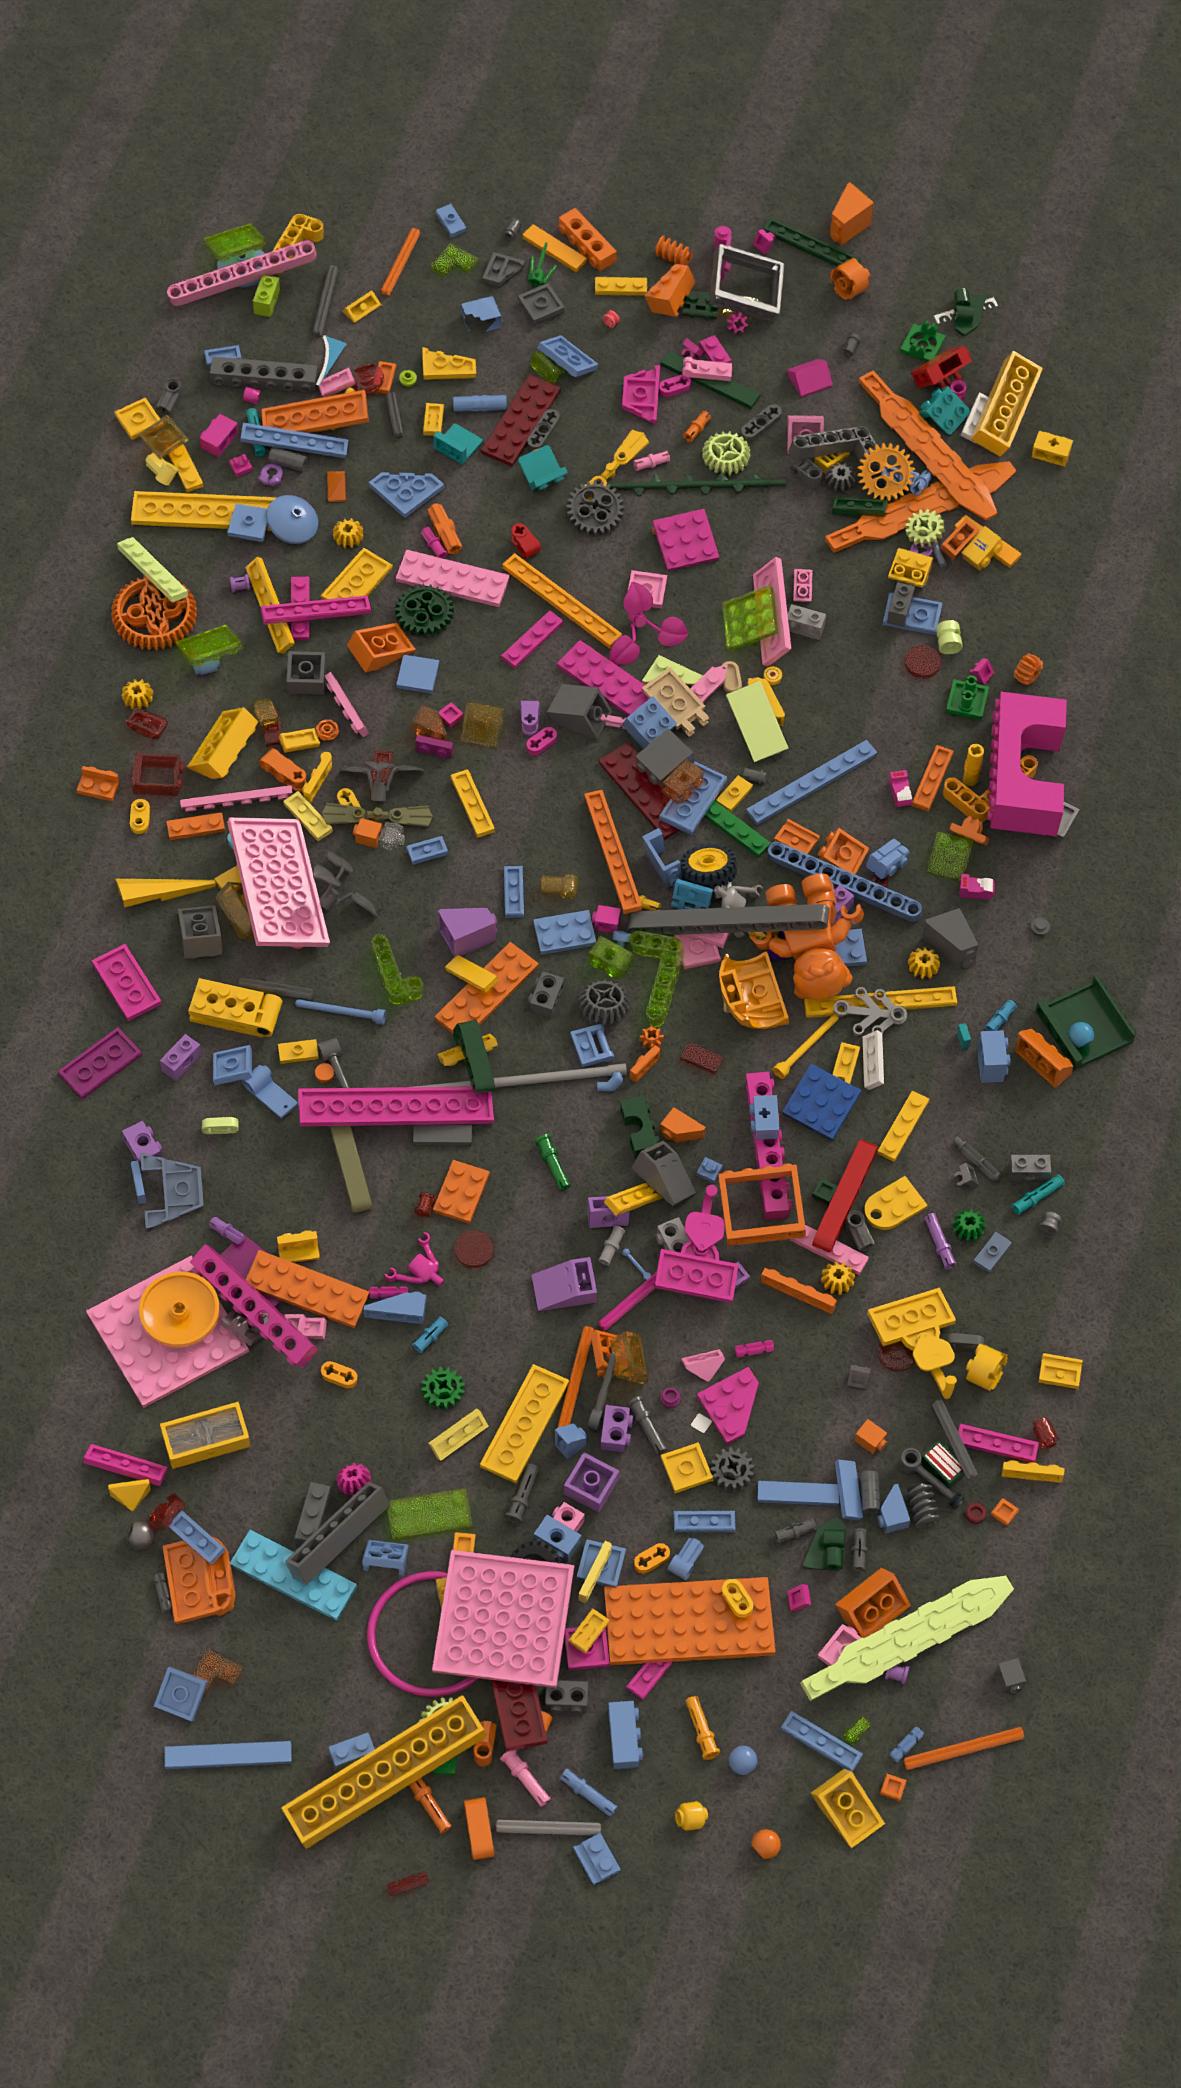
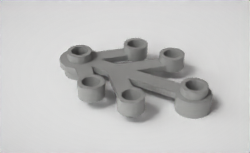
M863 987L856 989L855 997L858 1000H862L868 1008L849 1006L844 1000L837 1001L833 1007L835 1015L843 1017L846 1014L868 1016L861 1023L854 1025L852 1032L855 1036H861L864 1030L879 1017L887 1019L879 1026H874L871 1033L878 1029L883 1034V1031L892 1024L899 1025L907 1019L905 1008L895 1006L882 989L876 990L873 997L877 1002H882L887 1010L880 1009ZM858 991H862L864 996H859ZM881 993L883 997L878 998L876 994ZM842 1007L844 1012H839L837 1008ZM899 1013L901 1017L896 1018L894 1014ZM859 1027L862 1031L858 1033L855 1028Z

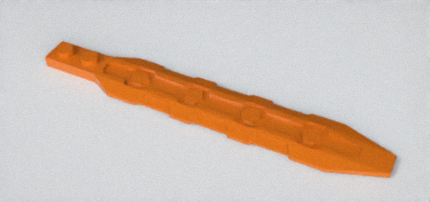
M874 371L860 377V385L879 405L881 418L891 429L898 433L905 441V445L924 462L930 473L941 481L948 489L947 492L956 502L985 520L997 515L987 486L976 474H973L967 468L960 456L949 448L940 438L941 435L922 418L910 401L894 394Z
M1010 461L981 464L969 468L987 486L990 494L997 491L1016 473ZM938 481L922 490L919 495L910 493L888 504L885 517L862 515L857 523L825 536V541L832 552L835 553L864 540H883L905 529L906 523H909L908 518H914L913 513L918 515L919 510L925 513L929 509V513L936 511V515L942 512H949L958 508L959 504L947 492L948 489L941 481Z

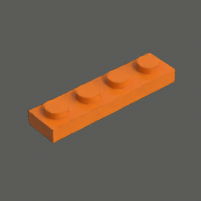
M764 1268L761 1274V1283L833 1314L837 1300L831 1295L822 1294L811 1286H804L794 1278L784 1277L776 1270Z

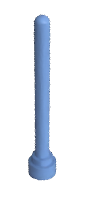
M296 1000L295 1002L297 1007L372 1019L375 1024L384 1025L386 1010L377 1009L372 1012L305 1000Z

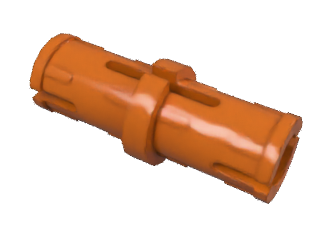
M702 411L700 416L691 422L690 428L683 434L684 439L688 436L687 442H692L696 435L704 430V426L711 419L708 412Z

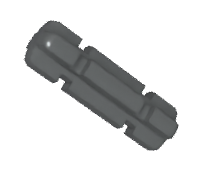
M155 1574L153 1579L161 1610L163 1613L170 1612L173 1609L164 1574Z

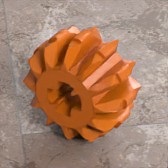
M1028 653L1023 656L1016 666L1014 678L1027 686L1034 683L1043 668V661L1037 656Z

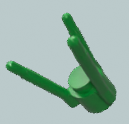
M547 242L544 243L539 263L535 270L534 257H531L528 281L535 287H540L542 284L545 285L557 268L554 265L546 276L544 271L541 270L548 245Z

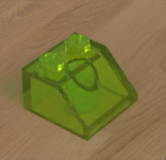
M937 831L927 873L960 881L961 875L966 873L974 840Z

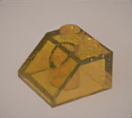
M469 701L465 708L461 741L497 748L505 708Z

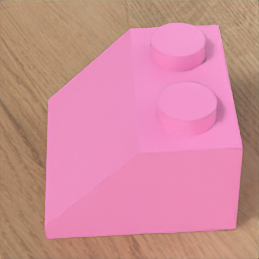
M788 416L787 450H789L796 436L824 432L823 416Z

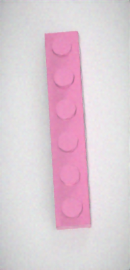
M290 785L180 800L181 810L185 809V812H193L199 807L209 810L214 809L215 805L231 807L234 806L233 803L241 802V805L252 804L253 800L269 802L271 801L270 798L278 797V800H285L292 795V787Z

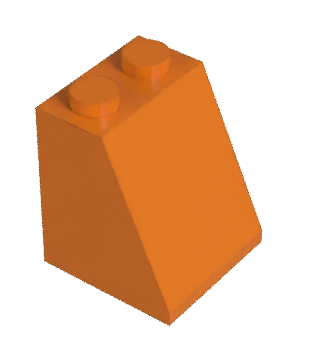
M851 183L847 184L832 213L830 236L833 241L838 242L841 246L870 226L872 221L874 202Z

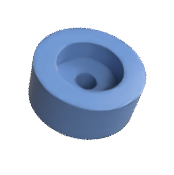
M613 931L612 939L618 941V948H624L625 942H631V933Z

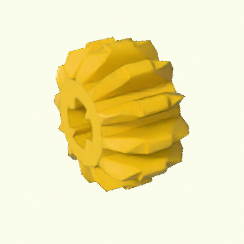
M345 518L343 522L338 521L337 526L333 528L334 540L337 541L338 546L343 545L344 549L347 546L353 548V544L359 546L360 541L363 539L362 526H360L358 521L353 522L352 518L349 521Z
M134 679L133 683L127 682V686L123 687L122 700L125 701L126 707L131 706L132 710L138 707L141 710V706L147 708L148 703H152L153 690L150 688L149 683H144L143 679L140 682Z
M926 947L923 950L917 948L916 952H912L908 959L909 971L914 972V977L921 975L922 980L925 976L930 979L932 974H937L940 967L938 954H934L933 949L927 951Z
M835 1261L834 1266L828 1263L826 1269L822 1271L823 1277L821 1278L825 1290L831 1288V1294L838 1291V1294L841 1295L842 1290L848 1293L849 1287L854 1285L853 1279L855 1278V1274L851 1272V1266L845 1268V1262L838 1265V1262Z

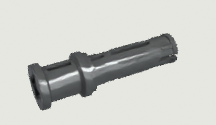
M642 1396L633 1398L627 1403V1407L631 1408L635 1416V1422L641 1425L657 1456L663 1454L668 1449L651 1420L652 1413L645 1407Z
M534 1464L527 1465L517 1494L511 1498L509 1512L504 1516L507 1521L514 1524L522 1523L521 1517L524 1510L528 1508L527 1499L539 1471L538 1466Z

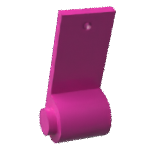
M720 226L715 230V250L720 244L731 247L732 233L728 227ZM727 261L722 263L721 280L725 279L726 271L730 272L731 264Z

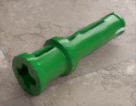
M550 1134L541 1135L535 1140V1144L539 1146L542 1153L541 1157L547 1161L559 1190H567L566 1186L570 1188L571 1184L557 1157L558 1150L554 1148L551 1142L552 1137Z

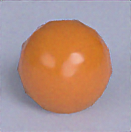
M764 1829L754 1835L751 1845L763 1859H771L780 1851L781 1840L774 1831Z

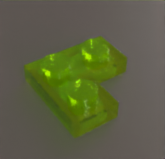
M450 243L431 264V270L444 277L454 266L470 273L479 263V258Z

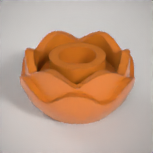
M332 720L320 721L316 726L317 736L324 741L335 739L339 733L337 723Z

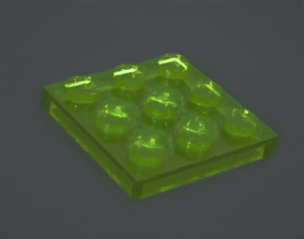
M252 223L203 238L204 245L218 261H227L230 257L242 256L248 251H257L267 246L265 238Z
M771 585L722 603L726 644L730 652L778 634L774 590Z
M227 625L176 643L177 649L191 666H201L206 661L218 660L223 655L235 654L238 650L243 649L242 642Z

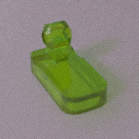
M541 351L532 353L530 359L531 366L547 382H557L559 374H563L565 369L557 364L553 365Z

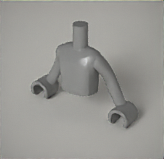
M761 885L751 888L730 886L725 891L721 887L716 886L714 892L722 897V908L744 907L746 904V899L738 892L749 893L752 898H757L760 896L757 891H762L763 888ZM743 932L734 933L737 938L745 936Z

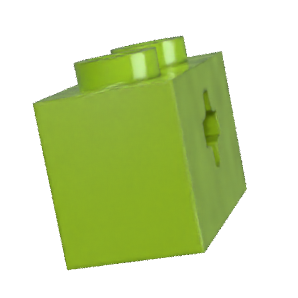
M262 274L253 299L254 314L271 317L280 292L278 277Z

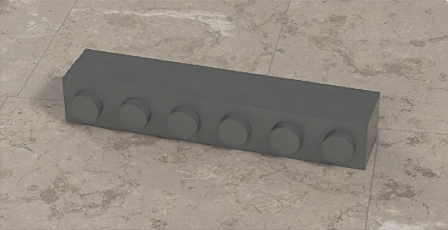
M371 1482L366 1483L285 1560L293 1579L307 1585L390 1506L382 1487Z

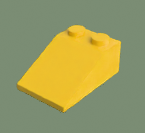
M843 1769L811 1792L822 1812L850 1848H853L885 1824L852 1771Z

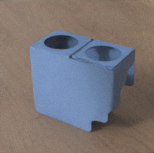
M493 296L461 304V315L464 324V314H473L474 317H480L482 321L496 317L495 322L487 331L501 327L502 317Z

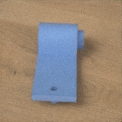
M258 1065L252 1070V1077L242 1079V1083L248 1091L282 1119L298 1106V1102L272 1081V1072L267 1066Z

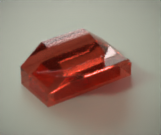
M136 707L126 721L127 726L134 732L150 739H160L168 725V721L165 720L166 718L149 711L145 712Z

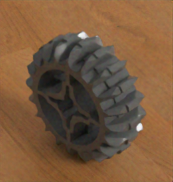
M604 978L603 981L596 979L595 983L590 981L588 985H584L583 990L579 994L578 1003L580 1012H583V1016L588 1017L589 1021L595 1020L596 1024L602 1022L603 1025L609 1022L612 1025L614 1021L619 1022L620 1018L624 1019V1016L629 1011L630 1000L625 987H620L619 982L614 984L612 980L607 982Z

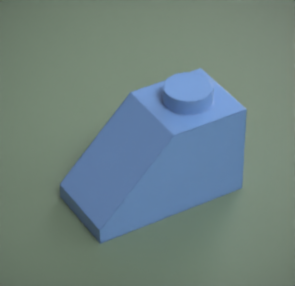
M575 1424L558 1427L555 1429V1446L568 1460L586 1446L587 1435L582 1428H577Z
M898 1484L892 1487L881 1507L879 1516H877L880 1528H884L885 1534L909 1528L910 1518Z

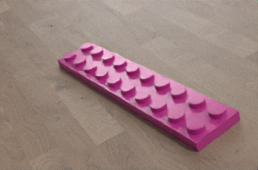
M472 1086L298 1089L300 1126L493 1124L494 1122L492 1093L487 1092L475 1095Z

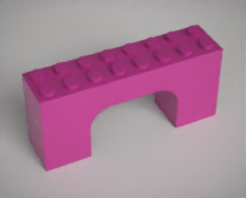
M1001 692L999 699L995 700L994 709L996 711L992 712V722L995 725H992L991 736L994 739H991L990 749L993 750V753L991 752L990 763L993 767H990L989 778L992 781L989 782L988 790L992 795H989L988 806L991 809L988 810L987 820H990V828L1057 836L1063 816L1064 784L1037 781L1027 777L1020 767L1021 750L1027 748L1060 751L1066 729L1067 700Z

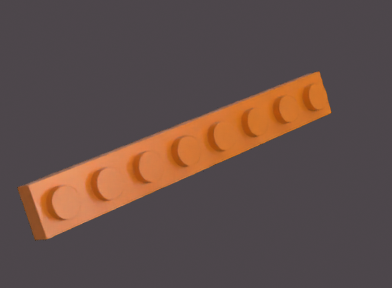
M603 790L585 793V801L623 913L642 910V904Z

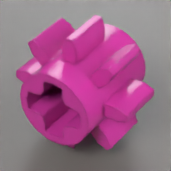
M740 311L737 314L731 312L730 318L726 319L729 322L727 328H733V333L735 334L737 330L744 332L743 328L748 326L745 323L747 317L745 315L741 317Z

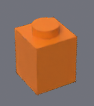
M361 818L359 824H355L353 829L355 842L377 848L383 833L382 824Z
M867 1419L857 1431L854 1441L874 1455L877 1450L882 1451L886 1446L887 1432Z

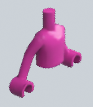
M427 1232L423 1233L424 1238L427 1240L422 1241L418 1238V1243L424 1247L428 1259L422 1254H418L408 1266V1270L416 1277L396 1274V1270L390 1268L393 1276L385 1274L387 1282L399 1280L423 1284L431 1279L438 1286L443 1284L444 1279L436 1274L439 1263L430 1249V1236Z

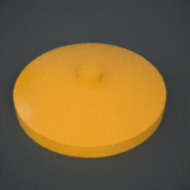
M183 1271L167 1273L155 1279L145 1289L139 1303V1316L146 1333L156 1342L175 1348L188 1347L205 1339L215 1328L220 1312L218 1296L212 1285L199 1275Z

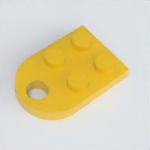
M906 1176L870 1196L865 1204L864 1215L867 1222L874 1228L889 1230L927 1209V1204ZM878 1212L881 1214V1218L873 1219L871 1213Z

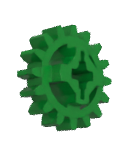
M439 1367L438 1372L432 1369V1375L426 1374V1381H422L423 1388H421V1391L424 1394V1401L430 1400V1407L436 1404L437 1410L441 1406L447 1410L448 1405L454 1408L455 1401L460 1403V1396H464L463 1389H465V1383H462V1376L457 1377L456 1370L451 1373L450 1367H447L446 1371ZM453 1383H455L457 1387L456 1391L452 1387ZM430 1386L434 1389L433 1394L430 1392Z

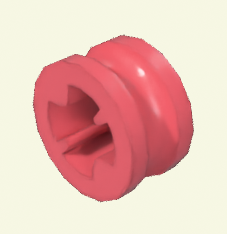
M609 310L603 316V321L610 328H614L620 322V318L614 311Z

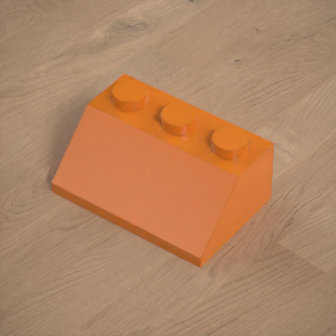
M1033 1029L1023 1030L1018 1033L1014 1052L1054 1088L1058 1087L1072 1074L1073 1065L1071 1061L1063 1057L1055 1046L1048 1044L1040 1033H1036Z
M880 1568L835 1604L843 1620L858 1633L857 1635L861 1638H866L881 1630L911 1606L896 1576L883 1568Z

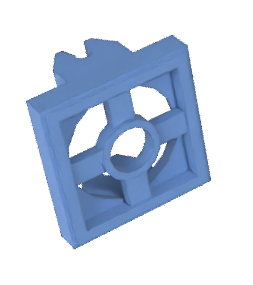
M368 1540L363 1556V1571H369L371 1565L399 1569V1575L404 1576L409 1545ZM371 1554H376L380 1557L371 1556ZM391 1557H400L399 1559H390Z

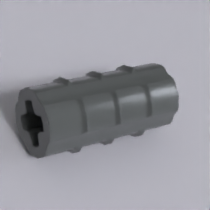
M272 447L269 454V462L303 472L307 465V457L299 453L296 454L283 450L282 448Z
M864 1471L861 1473L862 1513L866 1515L880 1513V1482L878 1472Z

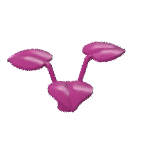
M631 582L629 590L624 597L623 605L629 613V620L632 622L630 625L632 628V640L627 635L619 637L612 646L609 660L614 664L626 665L637 659L640 649L634 643L636 641L635 627L640 628L648 624L655 630L660 631L657 639L664 646H675L681 643L687 637L688 631L685 624L677 617L665 619L661 624V628L649 622L643 611L651 609L653 596L643 585Z

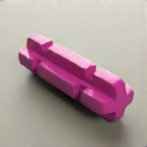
M370 1287L369 1296L371 1299H378V1297H381V1299L408 1293V1287H381V1289Z
M772 1340L735 1347V1354L738 1358L744 1357L745 1354L750 1356L761 1354L763 1351H766V1353L774 1351Z

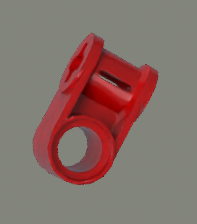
M518 523L512 527L511 542L524 559L541 551L539 541L524 524Z

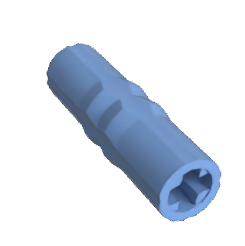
M506 395L453 397L454 412L507 410Z

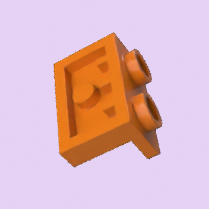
M82 766V777L77 787V794L113 802L119 786L118 774L112 771L98 770L95 767Z

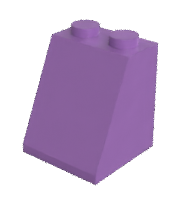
M488 908L438 910V929L454 957L465 955L496 941V933H498L496 928L497 919L494 913L491 914Z

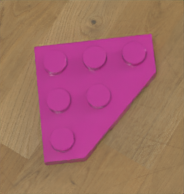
M749 1367L697 1393L698 1400L727 1445L745 1436L759 1384Z

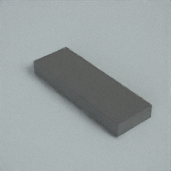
M414 1125L413 1145H472V1125Z

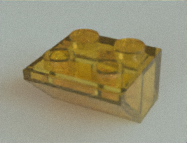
M626 1331L610 1340L611 1352L616 1355L614 1368L616 1377L646 1384L647 1369L641 1335Z

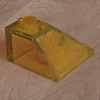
M168 415L139 434V437L159 460L188 441L185 434Z

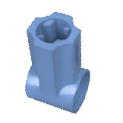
M689 1538L680 1553L676 1554L672 1559L668 1571L686 1581L694 1568V1563L703 1551L704 1545L695 1538Z

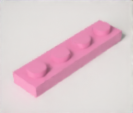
M331 672L326 674L325 678L328 681L326 686L331 693L335 692L336 696L334 699L339 707L343 705L344 710L342 712L347 720H352L353 723L350 724L356 734L360 733L362 737L367 736L369 732Z
M805 1225L806 1237L790 1239V1241L832 1262L837 1261L838 1265L845 1262V1268L851 1266V1272L857 1275L861 1274L869 1260L868 1256L836 1241L831 1253L812 1246L817 1230Z

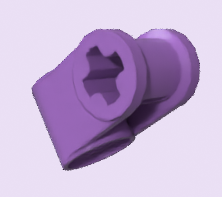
M521 701L522 732L527 736H533L538 732L539 701Z

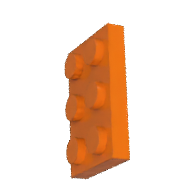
M453 1160L434 1205L433 1213L470 1224L489 1178L490 1171Z

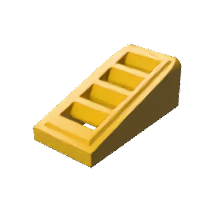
M850 452L836 454L838 457L833 454L815 457L814 464L826 474L827 469H830L832 464L837 466V463H841L846 459Z

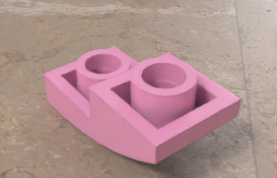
M794 569V602L812 601V570Z

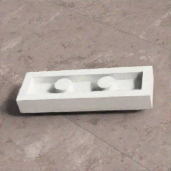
M979 392L960 436L972 441V434L988 396Z
M878 1030L863 1036L864 1088L868 1090L884 1084L882 1033Z

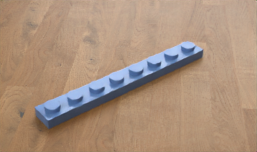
M865 740L747 808L746 813L756 825H759L875 758L877 752Z

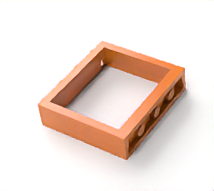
M783 1164L781 1167L764 1166L761 1169L755 1170L746 1168L738 1172L724 1171L719 1174L727 1246L806 1237L797 1165ZM792 1176L798 1223L732 1231L726 1184Z

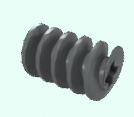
M917 1483L908 1486L906 1489L909 1492L910 1505L913 1507L912 1514H914L913 1518L916 1522V1528L931 1527L935 1521L940 1519L939 1515H933L938 1509L936 1507L931 1508V1506L936 1504V1501L929 1500L934 1496V1493L927 1492L932 1489V1485Z

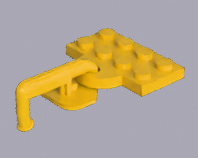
M933 1289L868 1309L867 1315L882 1345L886 1346L902 1341L907 1348L913 1351V1358L917 1366L924 1371L932 1373L943 1397L949 1399L952 1396L957 1379L954 1376H947L945 1378L940 1367L951 1364L954 1361L955 1355L950 1344L939 1338V1329L955 1324L956 1319L941 1289Z

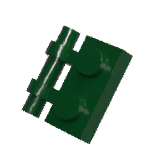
M691 291L684 298L682 315H688L690 318L697 316L705 317V319L709 320L710 318L717 319L718 307L709 304L710 292Z

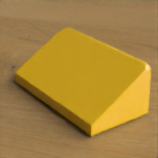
M371 290L344 308L342 312L355 323L381 306V303Z

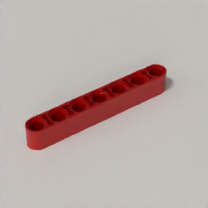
M861 1139L859 1140L815 1234L812 1246L831 1253L873 1163L878 1146Z

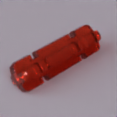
M421 1872L417 1876L412 1875L400 1879L398 1883H395V1881L388 1883V1892L390 1896L398 1894L399 1891L402 1893L417 1888L418 1885H426L429 1883L426 1872Z

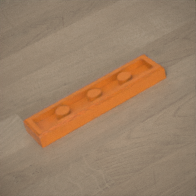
M936 745L911 806L929 812L953 756V750Z

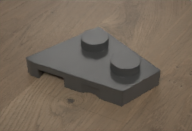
M494 252L483 275L482 282L499 287L523 269L525 261Z

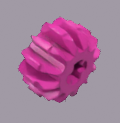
M355 1463L352 1466L346 1465V1468L340 1469L339 1474L336 1475L338 1488L345 1496L350 1494L354 1496L366 1483L371 1482L370 1472L362 1464L358 1466Z

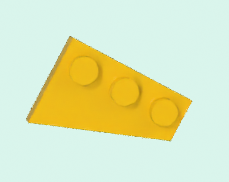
M422 347L424 380L476 378L475 359L458 355H444V352L437 351L436 353Z

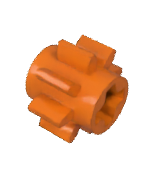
M650 1026L647 1030L643 1029V1035L640 1036V1042H644L643 1048L651 1049L654 1045L661 1048L664 1035H660V1028L656 1029Z

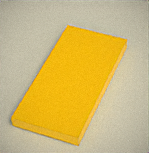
M363 548L320 596L321 600L369 595L392 570L393 565Z

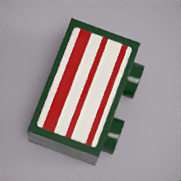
M939 1440L921 1455V1465L949 1489L965 1476L958 1459L952 1454L951 1449Z

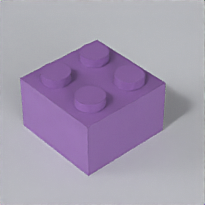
M583 1453L564 1484V1495L600 1513L619 1481V1470Z

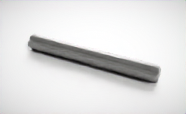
M497 1820L496 1831L501 1833L597 1835L601 1833L600 1823Z

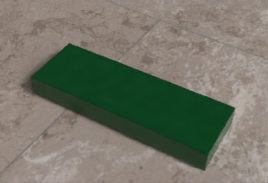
M835 497L832 514L885 517L888 500Z

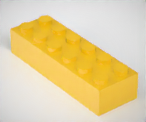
M1012 351L1001 366L972 434V441L999 457L1009 449L1043 368Z

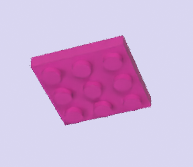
M705 509L653 520L652 524L667 572L719 559Z

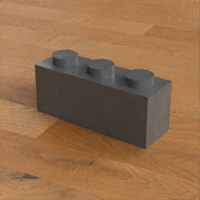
M314 1482L310 1483L295 1534V1545L297 1547H300L323 1525L331 1499V1486Z

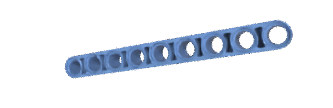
M773 842L768 848L769 859L775 864L806 877L831 872L833 875L829 878L833 883L834 889L841 885L852 893L854 898L911 922H917L922 916L921 904L916 900L783 843ZM775 850H780L782 852L780 855L777 856L772 854V852ZM792 857L799 859L795 863L789 861ZM812 864L815 866L813 870L806 869L808 865ZM843 879H847L850 881L846 885L840 883V881ZM861 886L867 888L864 892H859L857 889ZM876 894H882L884 897L882 899H876L874 896ZM894 901H899L901 905L898 907H894L891 905V903ZM912 908L918 910L916 914H910L908 911Z

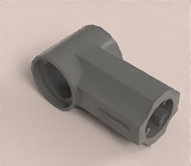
M170 378L165 383V390L156 406V409L162 414H171L177 400L183 395L181 383L178 379Z
M855 1210L848 1214L845 1229L851 1234L858 1251L864 1252L873 1247L875 1243L864 1222V1215L860 1211ZM856 1220L859 1224L855 1225L852 1224L850 1221Z

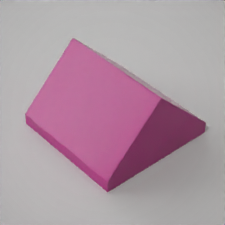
M816 359L786 370L801 397L833 386L827 361Z

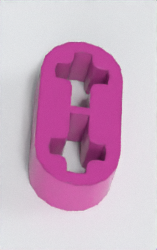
M679 375L663 380L659 384V394L663 397H671L684 393L690 389L691 379Z
M546 727L532 736L526 743L527 752L530 755H539L555 744L557 741L556 730ZM532 744H533L534 746L538 745V748H536V747L531 748V745H532Z

